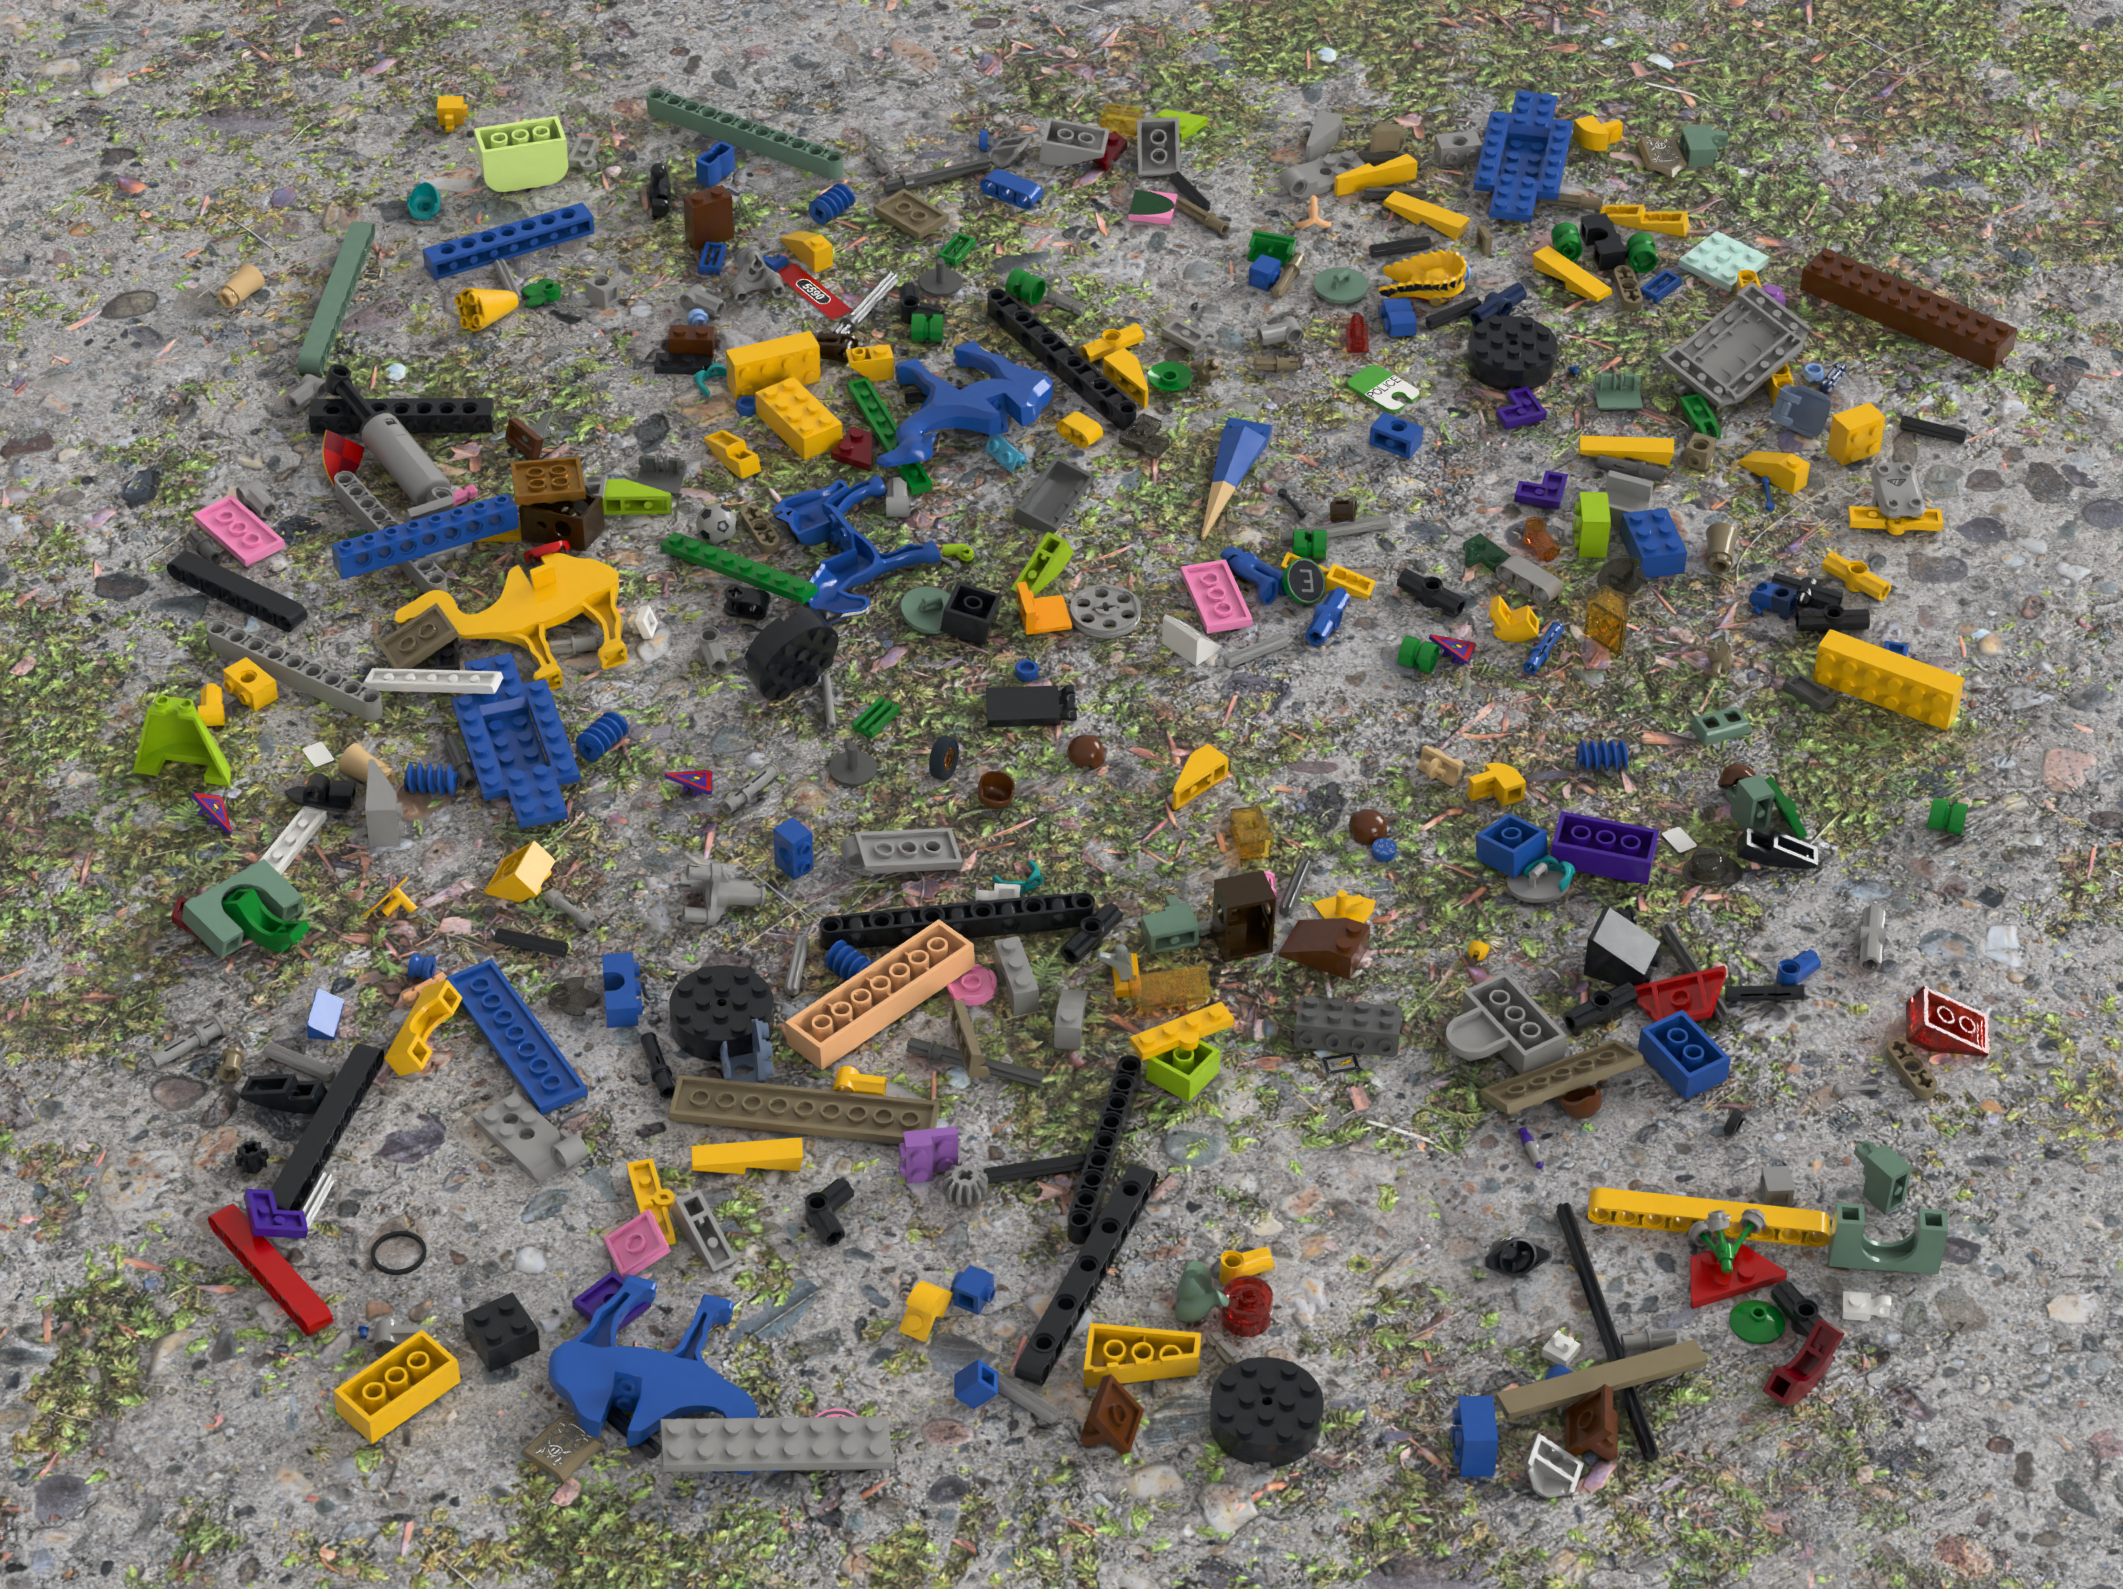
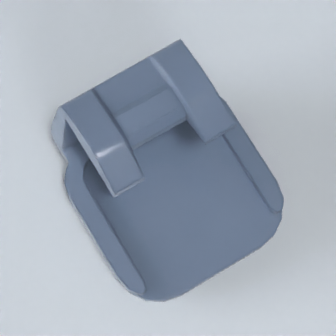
M1787 384L1780 388L1769 419L1781 423L1787 429L1804 436L1816 437L1824 429L1832 406L1831 400L1827 395L1806 386L1794 387Z
M758 1018L751 1019L753 1053L728 1058L727 1042L723 1041L720 1047V1056L724 1079L765 1083V1079L773 1075L772 1060H768L769 1057H773L771 1041L765 1040L769 1038L768 1022L763 1023ZM739 1067L754 1069V1071H750L747 1075L735 1073V1070Z

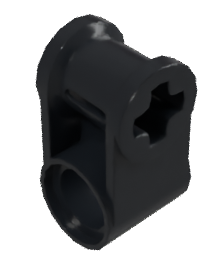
M731 585L725 589L727 601L724 604V612L732 617L762 620L766 616L771 598L769 593L762 589Z

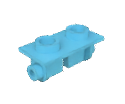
M999 434L989 436L984 450L1009 472L1013 473L1015 466L1023 467L1026 465V456L1011 446L1005 437Z

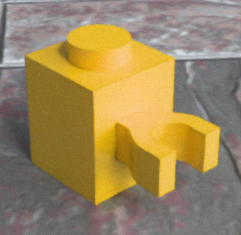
M438 96V126H446V132H454L456 125H464V117H468V104H464L463 96Z

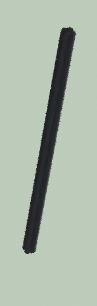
M1567 1202L1564 1204L1560 1203L1557 1205L1556 1212L1609 1362L1624 1359V1352L1573 1209ZM1636 1386L1620 1389L1619 1391L1644 1460L1647 1462L1657 1460L1659 1451Z

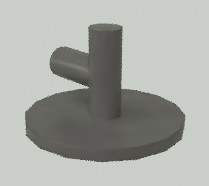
M937 258L936 269L924 272L919 280L920 288L925 293L939 297L957 293L963 283L961 276L956 271L945 268V260L943 258Z
M846 741L844 743L846 752L835 756L829 764L830 776L834 781L845 786H861L869 783L878 772L877 762L869 754L858 751V746L853 744L852 741Z

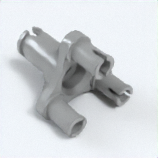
M742 246L736 250L734 259L738 265V273L729 282L728 290L735 297L737 303H746L749 299L747 292L754 289H769L776 298H781L785 295L783 292L786 293V288L783 286L782 277L765 264L762 253L757 246Z
M688 863L686 876H679L678 881H680L678 883V892H700L704 896L706 904L705 908L684 906L682 909L683 923L695 922L704 923L705 926H715L727 905L755 906V904H758V906L763 907L765 903L766 887H764V881L756 883V881L729 880L720 863H710V865Z

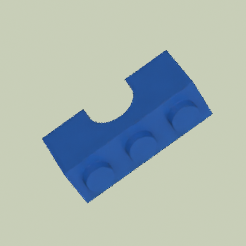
M633 952L602 954L607 1028L639 1026L638 1015H643L642 999H637L636 997L642 996L641 982L635 981V978H640L639 962L634 963Z

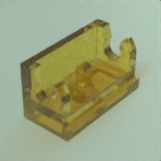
M1106 102L1101 109L1100 127L1110 129L1109 133L1116 131L1121 135L1137 137V119L1145 118L1146 108Z

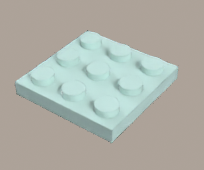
M1715 231L1682 256L1678 261V267L1731 293L1736 289L1739 271L1747 269L1757 273L1768 264L1769 256L1723 233Z

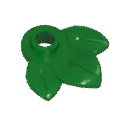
M541 279L537 284H529L521 290V294L529 297L524 305L525 307L541 305L545 301L554 302L561 297L562 288L551 279Z

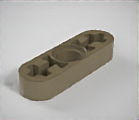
M1619 265L1614 269L1613 281L1622 307L1630 312L1639 311L1642 308L1643 296L1635 273L1631 267Z
M757 505L744 506L741 509V522L759 550L764 554L778 552L780 549V537L762 509ZM757 528H765L766 530L757 531V530H755V529H757Z
M1901 1038L1891 1039L1886 1049L1888 1061L1915 1097L1923 1100L1933 1098L1937 1088L1935 1077L1908 1041ZM1914 1066L1918 1071L1911 1072L1906 1070L1905 1067Z

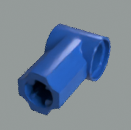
M1809 949L1808 951L1801 952L1793 959L1780 961L1775 983L1798 985L1802 980L1820 968L1821 960L1818 958L1817 953Z

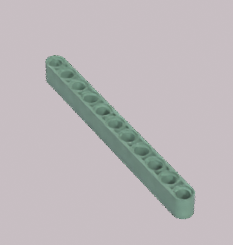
M654 88L646 93L647 112L651 116L829 179H838L843 175V157L838 151L662 89Z
M351 222L300 351L297 365L299 373L323 374L375 238L374 223Z

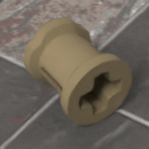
M228 1047L221 1053L222 1065L218 1069V1076L225 1082H236L242 1075L240 1066L244 1062V1052L238 1048Z

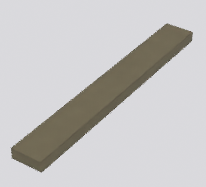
M1694 1339L1496 1393L1495 1400L1506 1419L1510 1420L1579 1401L1604 1384L1611 1387L1613 1391L1704 1367L1707 1365L1708 1359Z

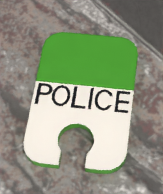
M1377 365L1367 366L1347 381V387L1390 413H1397L1405 408V404L1393 400V396L1402 395L1411 403L1419 398L1420 392L1417 388Z

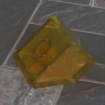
M1607 585L1588 597L1584 634L1618 656L1623 654L1628 619L1625 596Z

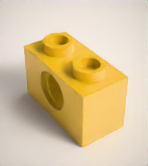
M247 657L223 670V685L226 691L235 695L243 705H247L253 711H257L278 699L276 680Z

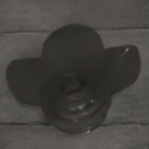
M572 977L566 979L563 984L553 985L547 994L549 1004L554 1007H560L565 1014L583 1016L586 1014V1008L593 1006L599 1000L600 995L584 988V977Z

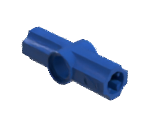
M1337 587L1331 590L1324 603L1317 605L1313 621L1306 630L1305 635L1310 644L1319 646L1325 643L1331 631L1338 629L1343 612L1350 602V595L1344 588Z

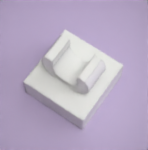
M649 605L641 606L638 614H632L628 619V624H636L632 630L634 634H641L643 640L652 639L658 622Z
M1557 1330L1542 1348L1541 1356L1556 1364L1567 1367L1580 1351L1581 1344L1574 1341L1573 1337L1570 1336L1568 1338L1561 1334V1331Z

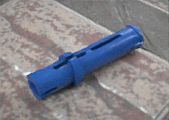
M1552 622L1538 645L1531 649L1529 658L1523 664V669L1526 673L1535 674L1541 664L1547 661L1549 652L1565 631L1561 623Z

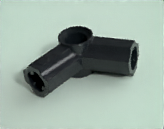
M904 282L899 287L900 319L903 323L911 324L912 313L925 314L926 317H929L931 314H945L943 306L920 302L918 286H915L912 282Z
M844 1178L836 1179L821 1192H812L805 1199L807 1224L815 1229L823 1245L827 1244L830 1247L839 1244L840 1240L845 1237V1231L834 1212L854 1197V1190Z

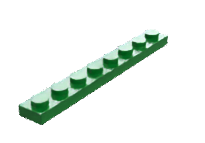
M868 377L847 382L849 394L885 453L893 451L899 446L896 441V429L898 426ZM920 462L894 466L901 479L907 482V489L911 496L933 490V483Z
M674 532L660 543L662 552L800 604L806 603L818 593L817 585L677 532Z

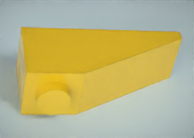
M798 230L780 237V241L814 273L833 266V245L821 234Z
M1125 348L1103 357V375L1139 405L1147 408L1149 389L1138 358Z
M1752 451L1739 460V465L1762 478L1764 476L1769 477L1772 484L1792 495L1807 485L1810 463L1792 453Z
M1208 743L1195 750L1189 756L1173 789L1172 808L1177 810L1227 777L1229 758Z

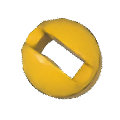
M1471 940L1467 952L1471 959L1476 955L1478 956L1477 961H1481L1486 958L1490 946L1481 941Z

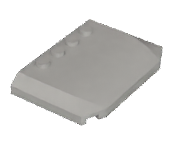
M1750 282L1737 293L1736 300L1681 346L1675 345L1661 357L1660 363L1716 407L1720 408L1742 402L1800 353L1810 326L1756 284Z

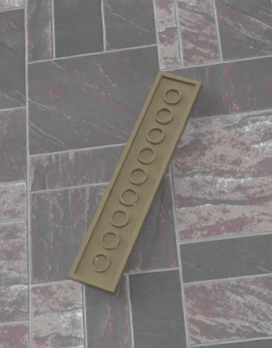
M678 1075L669 1110V1120L899 1144L903 1143L904 1131L935 1129L937 1127L940 1101Z

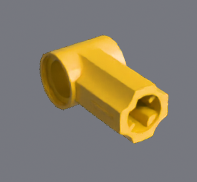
M215 683L206 684L201 689V705H198V713L207 727L225 725L222 687L217 686Z
M842 1066L837 1070L833 1091L885 1096L887 1077L859 1074L858 1070L853 1067Z
M1261 1247L1244 1253L1234 1250L1224 1252L1220 1259L1219 1282L1227 1287H1236L1241 1284L1244 1277L1272 1270L1274 1267L1272 1253L1268 1247Z

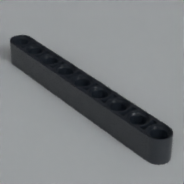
M360 1043L354 1046L271 1189L273 1190L277 1210L299 1211L379 1073L385 1056L383 1049Z
M1125 1055L1117 1063L1068 1213L1067 1237L1074 1244H1084L1096 1224L1140 1087L1141 1061L1133 1055Z

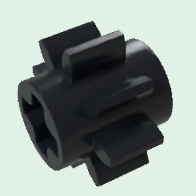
M247 1141L241 1147L236 1148L235 1163L236 1166H242L243 1173L256 1174L263 1167H267L266 1160L269 1159L268 1148L262 1149L261 1142Z

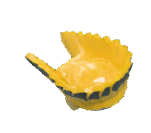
M1438 250L1436 253L1432 251L1428 254L1420 253L1418 256H1411L1409 260L1402 259L1401 262L1386 265L1382 268L1384 275L1400 283L1398 285L1390 284L1389 286L1378 288L1379 293L1389 298L1408 297L1409 299H1420L1430 302L1435 307L1440 306L1441 303L1450 302L1465 287L1464 277L1467 265L1466 261H1464V256L1460 257L1457 251L1452 253L1451 250L1446 252Z

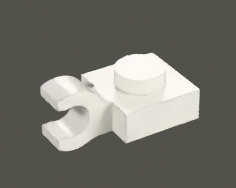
M995 883L994 891L976 890V900L987 901L1019 898L1021 885Z
M1843 1291L1842 1319L1870 1321L1871 1315L1890 1317V1296L1881 1295L1871 1299V1293Z

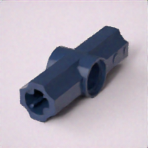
M1517 282L1500 293L1490 292L1483 304L1469 312V319L1472 325L1476 327L1492 316H1508L1512 307L1527 298L1524 286Z

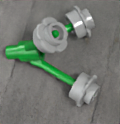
M1746 1209L1742 1213L1740 1224L1744 1230L1734 1245L1725 1242L1723 1229L1730 1227L1729 1219L1731 1216L1725 1214L1724 1210L1709 1212L1707 1219L1692 1224L1688 1231L1689 1241L1699 1247L1707 1245L1714 1252L1718 1263L1721 1264L1722 1273H1731L1733 1271L1732 1263L1734 1262V1256H1736L1739 1247L1749 1232L1757 1234L1761 1229L1766 1228L1765 1216L1757 1209ZM1716 1230L1719 1240V1244L1717 1246L1712 1242V1239L1714 1237L1713 1231Z

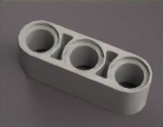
M1512 555L1496 567V575L1500 581L1541 605L1548 604L1563 592V584L1556 576L1519 555Z

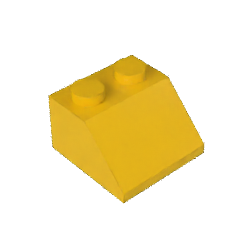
M532 841L503 858L484 892L487 895L519 903L528 898L534 899L541 892L542 888L540 886L551 875L552 871L550 869L555 860L537 842Z

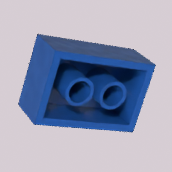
M1667 508L1622 513L1619 535L1639 579L1685 573L1687 550Z
M1684 1010L1641 1029L1638 1051L1643 1054V1057L1685 1100L1727 1080L1731 1058Z

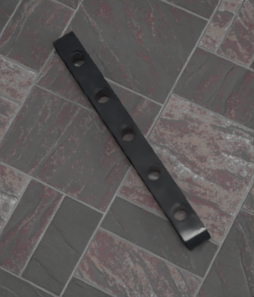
M992 289L987 293V314L1002 329L1118 429L1132 431L1137 427V405L1123 391L1006 291Z
M1083 892L828 916L819 922L820 945L826 950H830L832 945L839 940H844L847 945H851L854 949L901 945L938 919L966 939L1081 927V921L1084 918L1095 914V898L1091 894Z
M1133 1163L1130 1164L1022 1352L1015 1368L1014 1375L1016 1378L1041 1387L1044 1385L1152 1194L1158 1178L1157 1171Z

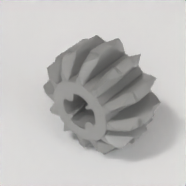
M961 1161L959 1166L951 1165L949 1171H945L942 1187L949 1202L956 1201L958 1206L962 1203L970 1206L972 1201L980 1203L981 1197H986L988 1177L984 1173L982 1166L975 1167L973 1162L969 1165H964Z

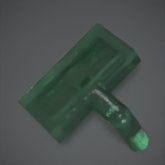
M1481 533L1463 542V550L1465 551L1464 565L1467 568L1482 563L1496 573V567L1511 557L1510 554Z

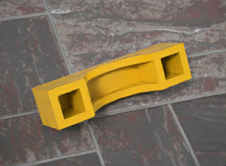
M448 980L424 987L384 1059L399 1076L423 1070L432 1054V1050L426 1045L427 1038L440 1023L453 1016L463 997Z

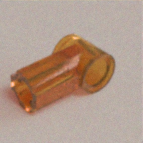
M1530 517L1525 522L1524 544L1533 548L1541 560H1545L1546 563L1553 561L1560 554V548L1545 530V521L1539 517Z

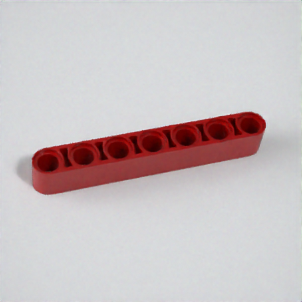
M232 1203L208 1216V1222L214 1234L306 1336L309 1337L333 1323V1316L327 1305L264 1236L252 1235L249 1219L235 1204Z

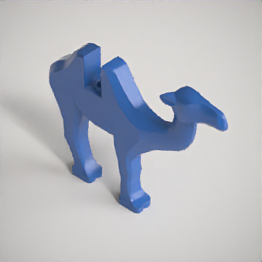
M975 340L954 347V363L960 368L974 367L989 374L992 379L969 384L960 390L930 373L917 358L900 362L895 366L897 373L896 381L900 385L915 384L928 397L918 411L897 427L896 441L899 446L893 451L880 455L876 459V464L882 467H893L929 460L933 456V443L937 435L936 433H930L922 437L929 431L961 428L985 433L989 438L990 435L1008 432L1007 413L1022 427L1032 424L1038 419L1041 410L1051 400L1053 382L1048 375L1042 372L1018 366L1003 355L980 349V345Z
M626 1275L621 1289L608 1302L595 1310L590 1325L573 1340L564 1342L554 1349L549 1358L548 1381L552 1389L570 1404L581 1428L587 1434L598 1439L601 1436L612 1405L623 1411L634 1412L627 1431L626 1446H634L645 1441L660 1429L661 1419H676L698 1412H715L723 1415L724 1418H758L755 1401L750 1395L721 1377L714 1369L708 1367L701 1355L706 1348L708 1334L712 1326L731 1322L734 1303L731 1300L704 1294L700 1305L697 1307L692 1324L685 1331L680 1344L670 1353L644 1347L616 1346L618 1327L635 1306L647 1301L650 1304L653 1303L656 1296L657 1284L654 1281ZM731 1471V1472H734V1473H737V1474H740V1475H749V1474H752V1473L758 1472V1471Z

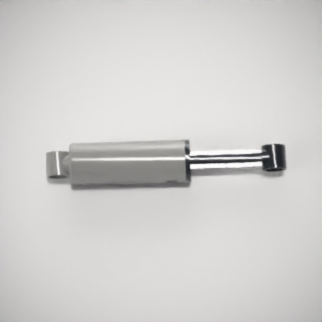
M331 365L324 385L325 390L332 395L341 396L361 420L362 425L359 430V436L362 442L416 506L450 495L454 499V493L451 491V484L447 477L394 414L383 410L375 412L353 386L350 379L351 370L344 365Z

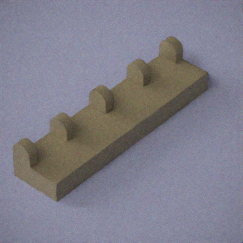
M953 1000L950 1024L968 1078H986L989 1076L990 1071L988 1067L981 1066L986 1060L981 1053L980 1042L976 1039V1030L971 1024L972 1018L967 1012L964 1000Z

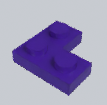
M1528 386L1507 391V399L1512 406L1496 409V417L1505 429L1546 420L1547 412Z
M1545 471L1542 484L1519 481L1514 502L1560 509L1568 474Z
M246 1189L243 1197L253 1236L306 1238L309 1230L304 1211L277 1210L273 1190Z

